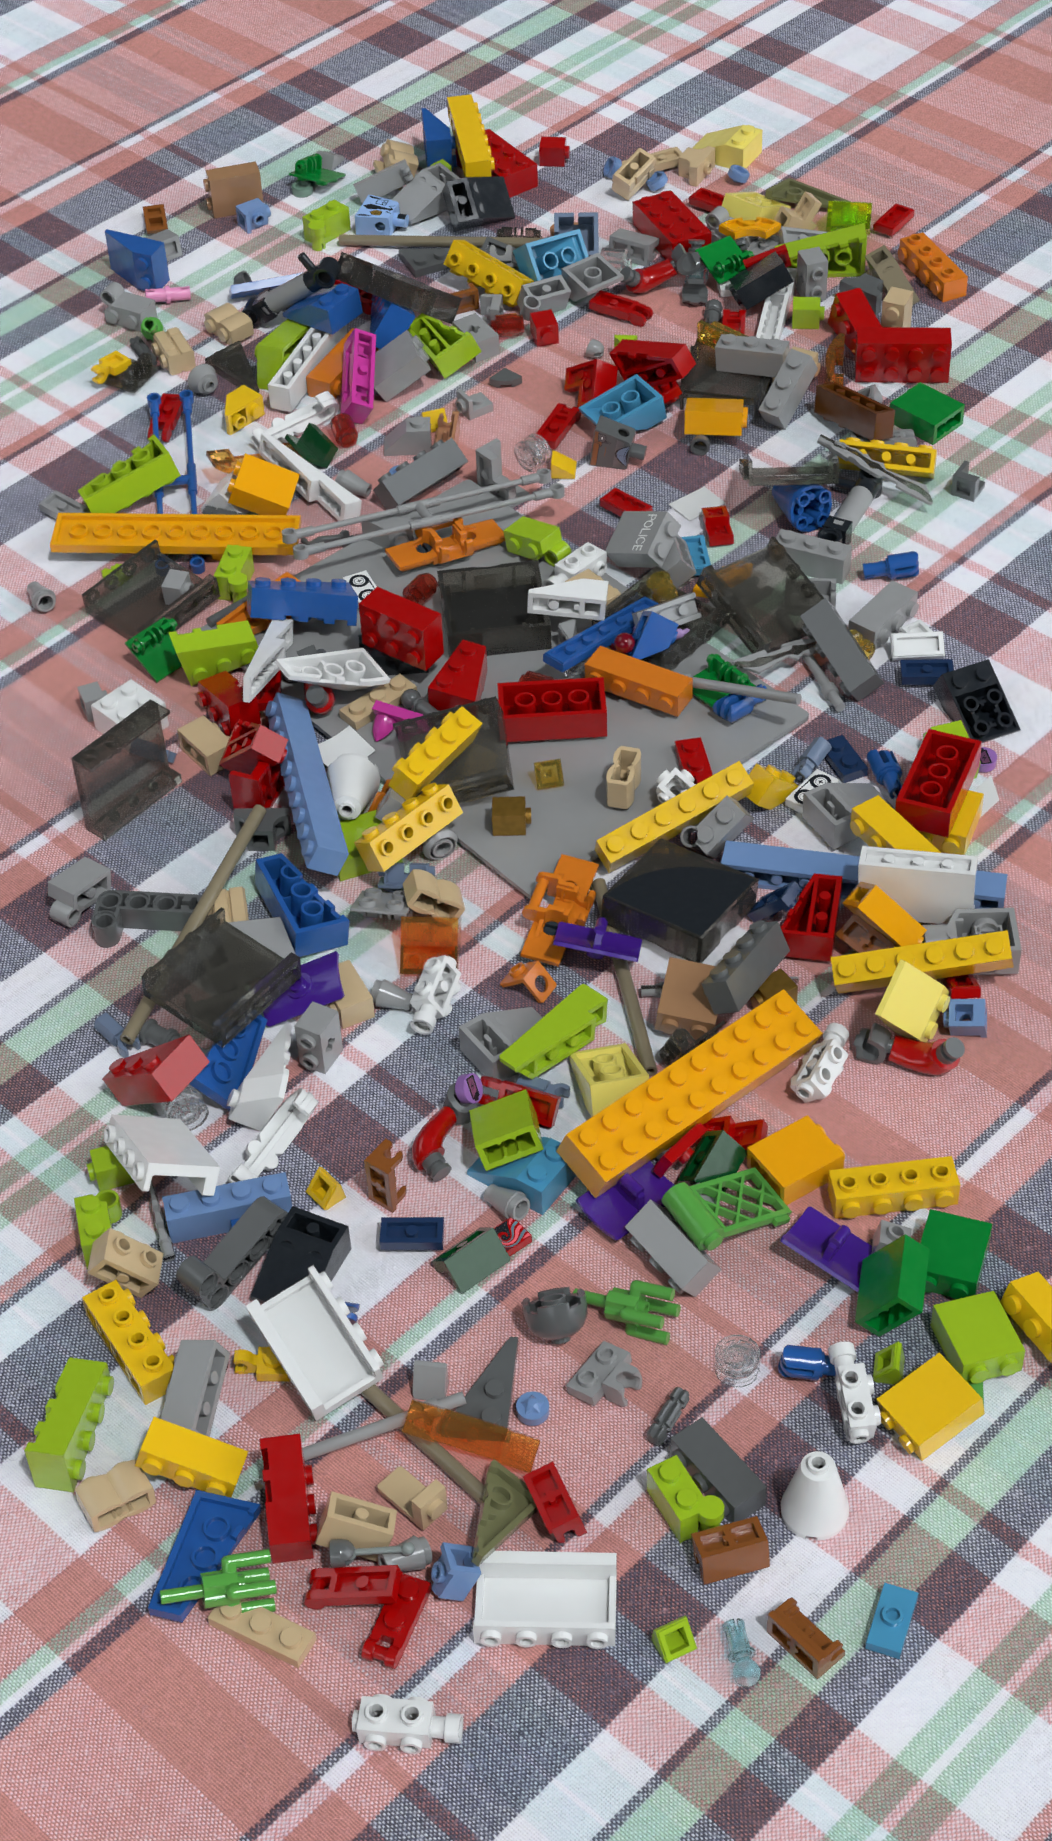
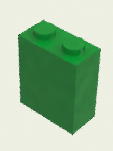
M920 382L894 399L889 407L895 410V426L901 429H912L916 437L934 445L963 424L965 404Z
M929 1210L920 1242L930 1249L925 1292H933L954 1299L977 1294L990 1244L992 1223L937 1210Z
M904 1234L864 1258L855 1323L880 1337L923 1313L930 1249Z

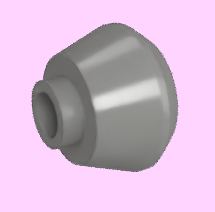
M200 364L191 370L188 376V386L193 392L207 395L216 389L218 379L215 369L211 365Z
M447 827L442 828L422 843L424 855L434 860L448 857L456 848L458 841L456 833Z

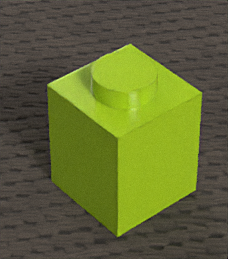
M793 297L792 329H819V322L824 320L825 306H820V297Z
M108 1146L89 1150L92 1162L86 1165L90 1181L97 1180L99 1191L135 1183Z

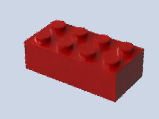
M486 129L485 135H487L488 146L491 148V157L494 158L495 170H491V177L504 176L510 198L538 187L537 163L495 132ZM456 147L455 155L457 160V166L462 169L461 161Z
M671 190L632 201L633 225L641 234L659 238V244L655 249L665 259L673 260L671 257L672 251L679 243L683 245L687 253L688 248L691 247V244L688 243L689 239L705 240V244H702V247L711 244L712 232Z
M857 327L854 365L855 382L948 383L952 350L951 328Z
M604 677L497 683L501 743L607 737Z
M928 729L896 799L895 811L916 830L948 838L979 768L982 741Z

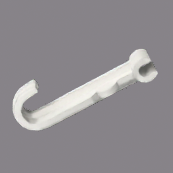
M325 391L315 396L317 402L286 415L284 420L278 417L274 418L270 428L266 430L262 427L257 428L252 432L254 436L250 437V440L258 450L261 433L267 432L277 440L281 439L283 442L288 443L285 439L286 434L299 436L303 434L309 423L315 424L318 427L330 421L338 412L339 405L334 396Z
M299 1088L282 1103L257 1136L258 1140H252L247 1144L246 1154L249 1158L244 1164L241 1163L227 1180L230 1183L258 1178L263 1169L272 1171L278 1166L279 1160L277 1156H281L319 1103L310 1092Z

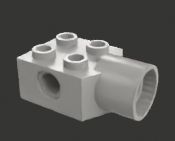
M1014 908L956 909L948 924L922 925L927 930L923 935L924 940L922 943L1008 930L1014 968L974 973L973 975L1018 974L1022 949Z

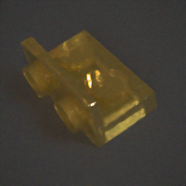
M700 320L697 323V341L715 349L721 334L749 337L716 321L709 324Z

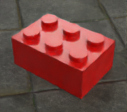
M376 587L359 603L362 644L424 671H427L444 654L441 613L380 587Z

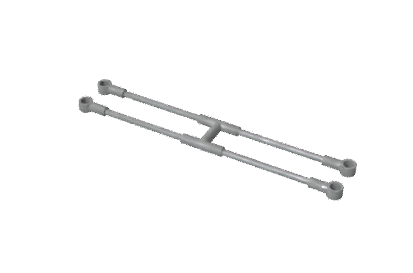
M541 468L536 473L521 476L520 479L444 497L436 496L397 505L393 509L316 527L286 528L282 530V540L285 544H293L297 542V539L313 536L318 532L394 514L402 515L417 511L422 517L421 519L409 521L407 524L327 543L319 542L310 545L297 544L293 546L294 558L296 560H305L309 555L324 552L326 549L409 529L412 531L453 521L455 518L526 501H539L546 498L561 499L565 496L563 484L554 483L550 485V488L534 491L533 494L452 513L449 511L432 515L428 508L440 506L441 503L517 485L550 483L551 470Z

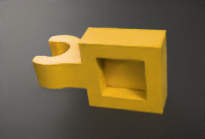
M118 351L99 359V364L91 368V371L98 374L92 378V381L102 384L106 381L109 374L113 376L121 374L132 367L131 359Z
M258 1347V1355L248 1350H234L236 1374L256 1373L257 1381L290 1382L289 1377L270 1347Z

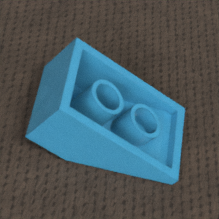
M580 229L526 243L513 250L520 273L533 279L534 282L562 275V268L589 257Z
M637 374L579 407V411L594 425H597L601 415L632 427L635 430H644L667 418L663 396Z
M541 1137L544 1150L488 1171L485 1170L479 1157L467 1170L468 1176L487 1186L495 1184L499 1187L523 1192L530 1201V1209L541 1215H544L576 1177V1174L556 1152L561 1143L548 1137Z

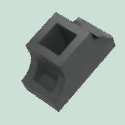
M864 273L860 277H844L840 281L839 293L860 287L875 315L881 312L883 280Z
M234 808L233 817L236 836L253 808ZM265 808L267 812L247 845L248 851H275L277 841L284 836L291 835L292 827L289 808Z

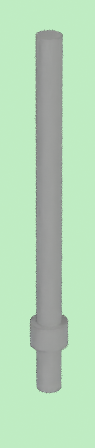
M778 610L775 613V617L791 642L802 639L785 612ZM796 648V649H797V651H798L799 654H800L802 651H805V650H807L808 648ZM803 655L802 659L821 686V693L825 699L832 703L836 711H843L846 705L839 696L840 692L836 685L829 681L814 656Z
M678 672L679 674L691 677L689 673ZM691 677L693 678V688L797 705L801 703L802 699L801 694Z
M463 1391L438 1400L436 1397L423 1401L424 1405L303 1447L304 1459L307 1461L428 1417L430 1420L441 1417L442 1412L467 1404Z

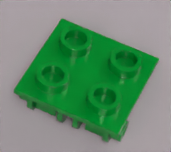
M318 153L296 161L295 171L289 173L290 176L297 177L299 181L311 180L315 181V184L319 186H327L328 183L336 182L339 178L346 176L345 173L322 168V157Z
M731 236L695 250V252L699 253L701 261L719 285L729 281L730 278L745 270L743 260L754 256L752 251L744 250L742 252Z
M163 617L124 643L156 683L182 667L168 633L174 632L178 626L173 618L165 619Z
M710 654L706 659L708 668L693 676L756 686L750 682L746 673L739 671L729 661L725 662L719 654ZM693 688V695L711 708H713L717 700L729 695V693Z

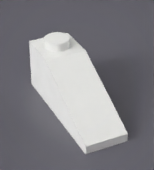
M578 579L529 589L527 613L604 621L609 581Z

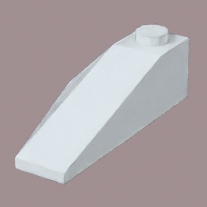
M364 648L276 659L275 662L288 680L343 691L372 688L388 684L391 680Z
M285 1023L239 1088L231 1091L227 1101V1106L231 1107L229 1120L262 1131L284 1100L289 1077V1070L285 1067L290 1060V1054L287 1051L291 1044L292 1024Z

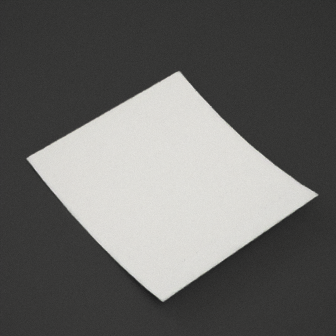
M350 725L332 738L318 744L323 763L327 767L342 754L357 753L368 757L375 751Z

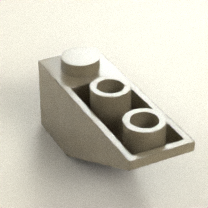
M885 245L865 256L871 275L883 280V291L886 295L891 287H897L913 291L912 305L920 301L897 261Z

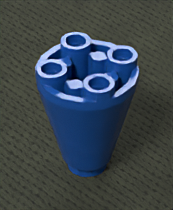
M781 480L774 484L772 496L793 527L801 532H811L819 527H823L832 507V495L829 490L819 484Z

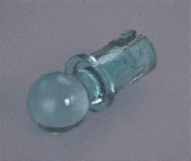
M737 1618V1626H735L734 1619H730L722 1625L730 1651L727 1657L730 1662L736 1663L733 1667L735 1682L742 1687L749 1688L754 1686L760 1679V1667L757 1662L751 1659L756 1655V1651L753 1647H750L744 1620Z

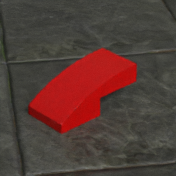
M726 506L702 508V518L709 546L734 544V534L730 526V515Z
M731 1115L712 1118L703 1124L708 1131L724 1130L745 1150H747V1147L766 1138L768 1125L764 1119L735 1123Z

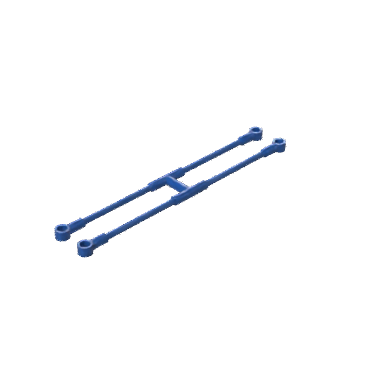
M183 390L179 393L180 401L183 405V413L185 414L188 455L187 475H181L173 483L164 485L154 491L157 501V514H163L162 499L164 497V487L188 484L191 514H197V474L193 456L191 426L194 396L191 390ZM150 393L147 396V403L150 408V416L152 417L153 435L159 440L158 417L160 415L159 405L161 404V396L158 393ZM157 554L156 574L160 578H166L171 569L167 554ZM192 554L190 567L191 572L194 574H202L206 570L202 554Z

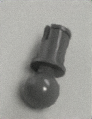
M716 299L709 300L705 305L704 330L709 334L714 333V328L715 332L718 331V323L722 318L721 312L723 307L721 302Z
M408 689L401 695L402 705L411 711L423 714L430 726H436L442 720V712L429 704V700L426 697H421L417 690Z

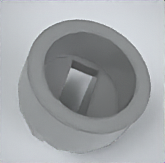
M591 339L585 355L598 359L604 354V345L598 340Z

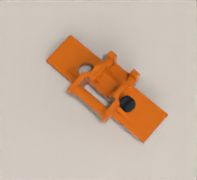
M459 517L450 522L414 530L418 539L386 548L385 553L398 570L403 572L431 563L433 565L442 564L473 555L474 551L501 544L505 541L503 530L493 519L463 525V518ZM452 526V535L441 539L436 530Z
M561 854L554 873H538L536 877L537 884L531 899L522 910V915L534 922L520 957L535 961L539 960V962L559 967L566 947L553 945L558 923L565 922L585 926L596 898V892L590 890L599 864ZM547 889V895L555 897L553 905L549 904L547 908L539 907Z

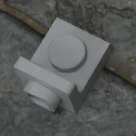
M481 294V315H487V320H491L492 329H500L504 315L502 294Z
M462 389L456 391V408L459 413L469 420L493 411V403L483 393L479 392L468 396Z

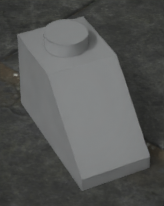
M416 416L403 420L384 438V456L417 455L423 450L426 453L431 451L430 417Z
M410 513L394 514L361 522L362 534L407 524L409 521H412ZM409 529L367 540L384 548H390L413 541L414 536L413 530Z

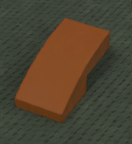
M164 204L143 206L147 235L156 234L168 229Z

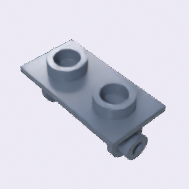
M395 863L385 872H378L379 876H381L378 888H385L388 892L401 891L404 889L403 882L413 869L424 870L435 876V866H430V863H410L409 873H405L404 863Z

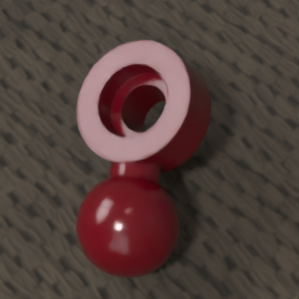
M620 633L616 636L614 644L611 643L609 649L627 654L633 650L635 640L628 633Z

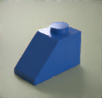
M643 611L632 635L635 640V646L631 652L625 655L641 660L668 649L677 638L678 631L676 630L679 624L653 611Z

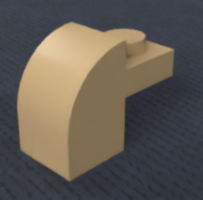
M805 191L794 210L781 206L773 220L780 222L783 227L814 230L817 225L812 220L822 203L811 193Z

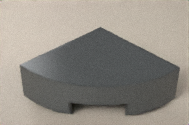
M503 368L489 378V383L497 388H501V385L510 384L512 387H515L522 383V376L507 368Z

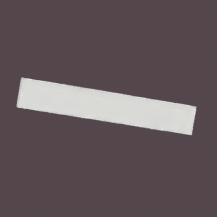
M787 268L794 281L793 283L765 299L756 334L757 338L781 339L796 288L797 268Z
M267 432L261 433L259 454L267 462L300 474L295 489L308 502L317 500L338 521L360 516L362 500Z
M272 619L243 677V702L250 703L280 670L275 662L276 659L286 658V650L293 644L292 619Z

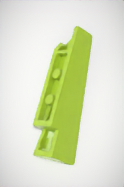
M581 984L499 1055L500 1061L515 1072H520L526 1077L534 1079L595 1040V1027L606 1022L608 998L586 984Z

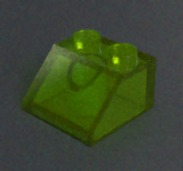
M828 201L827 232L864 223L866 234H870L872 203Z

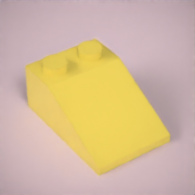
M741 125L706 133L693 148L715 147V165L729 169L731 165H739L746 169L762 153L763 130L752 125Z
M757 192L725 193L722 207L727 209L730 217H743V220H756V217L773 220L781 206L791 209V206L777 200L767 199L765 195Z
M900 959L875 1015L893 1032L910 1039L927 1042L928 1039L931 1040L937 1031L938 1023L936 1021L940 1012L944 1013L950 1003V996L948 995L950 992L935 979Z
M626 1043L577 1051L569 1056L585 1107L592 1117L649 1079V1074Z

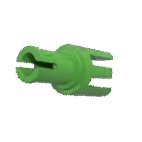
M146 317L143 319L141 332L147 341L151 340L154 342V333L166 332L164 325L156 317Z

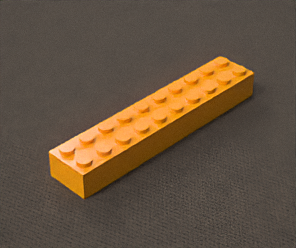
M783 989L567 1133L556 1152L591 1194L597 1198L615 1186L618 1180L625 1174H632L673 1146L697 1123L703 1125L805 1055L816 1044L823 1033Z

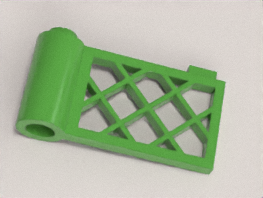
M755 1167L692 1186L685 1182L678 1183L671 1187L661 1200L662 1204L699 1250L707 1249L708 1251L717 1248L722 1243L723 1238L771 1223L775 1227L789 1223L791 1219L789 1216L792 1213ZM751 1179L759 1189L757 1190L745 1185L744 1181ZM722 1187L737 1191L736 1196L721 1191ZM700 1194L713 1197L714 1203L704 1200ZM742 1194L757 1199V1204L742 1199ZM720 1201L735 1206L734 1211L719 1206ZM763 1202L773 1205L777 1211L762 1207ZM740 1209L754 1213L755 1218L740 1214ZM718 1215L732 1220V1225L725 1226L718 1218Z

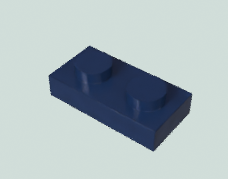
M953 659L900 660L901 685H934L943 673L954 670Z
M843 735L827 740L832 748L825 756V760L843 783L868 775V767Z
M794 881L760 897L747 916L753 922H757L764 918L770 920L781 910L783 912L789 911L797 903L795 898L802 888Z
M381 1217L380 1250H443L444 1217Z

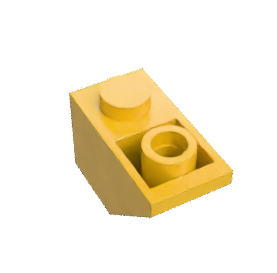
M242 385L226 395L225 421L227 434L230 436L265 415L263 396L251 388Z
M756 763L749 774L754 785L751 794L746 797L756 805L772 810L785 802L786 798L799 785L794 782L796 778L783 769L780 771L770 764L764 767Z

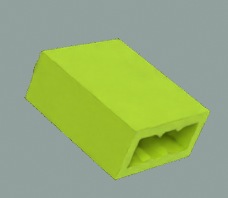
M377 810L360 814L353 820H340L349 853L338 874L340 882L372 872L368 871L354 842L362 837L363 831L383 822L375 817ZM403 858L397 863H403Z
M526 1089L469 1110L475 1148L486 1171L544 1150L537 1114Z
M994 1291L933 1305L930 1326L948 1362L950 1360L955 1370L967 1382L971 1381L974 1384H978L987 1379L1003 1375L1010 1376L1022 1371L1026 1350Z

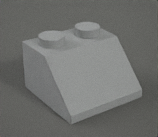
M599 253L562 268V277L571 290L569 298L574 302L624 280V276Z

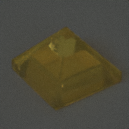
M561 759L533 763L537 790L564 786Z

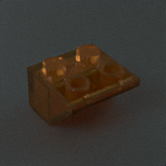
M401 916L400 974L421 975L427 959L443 955L454 958L457 962L456 968L459 969L462 917Z

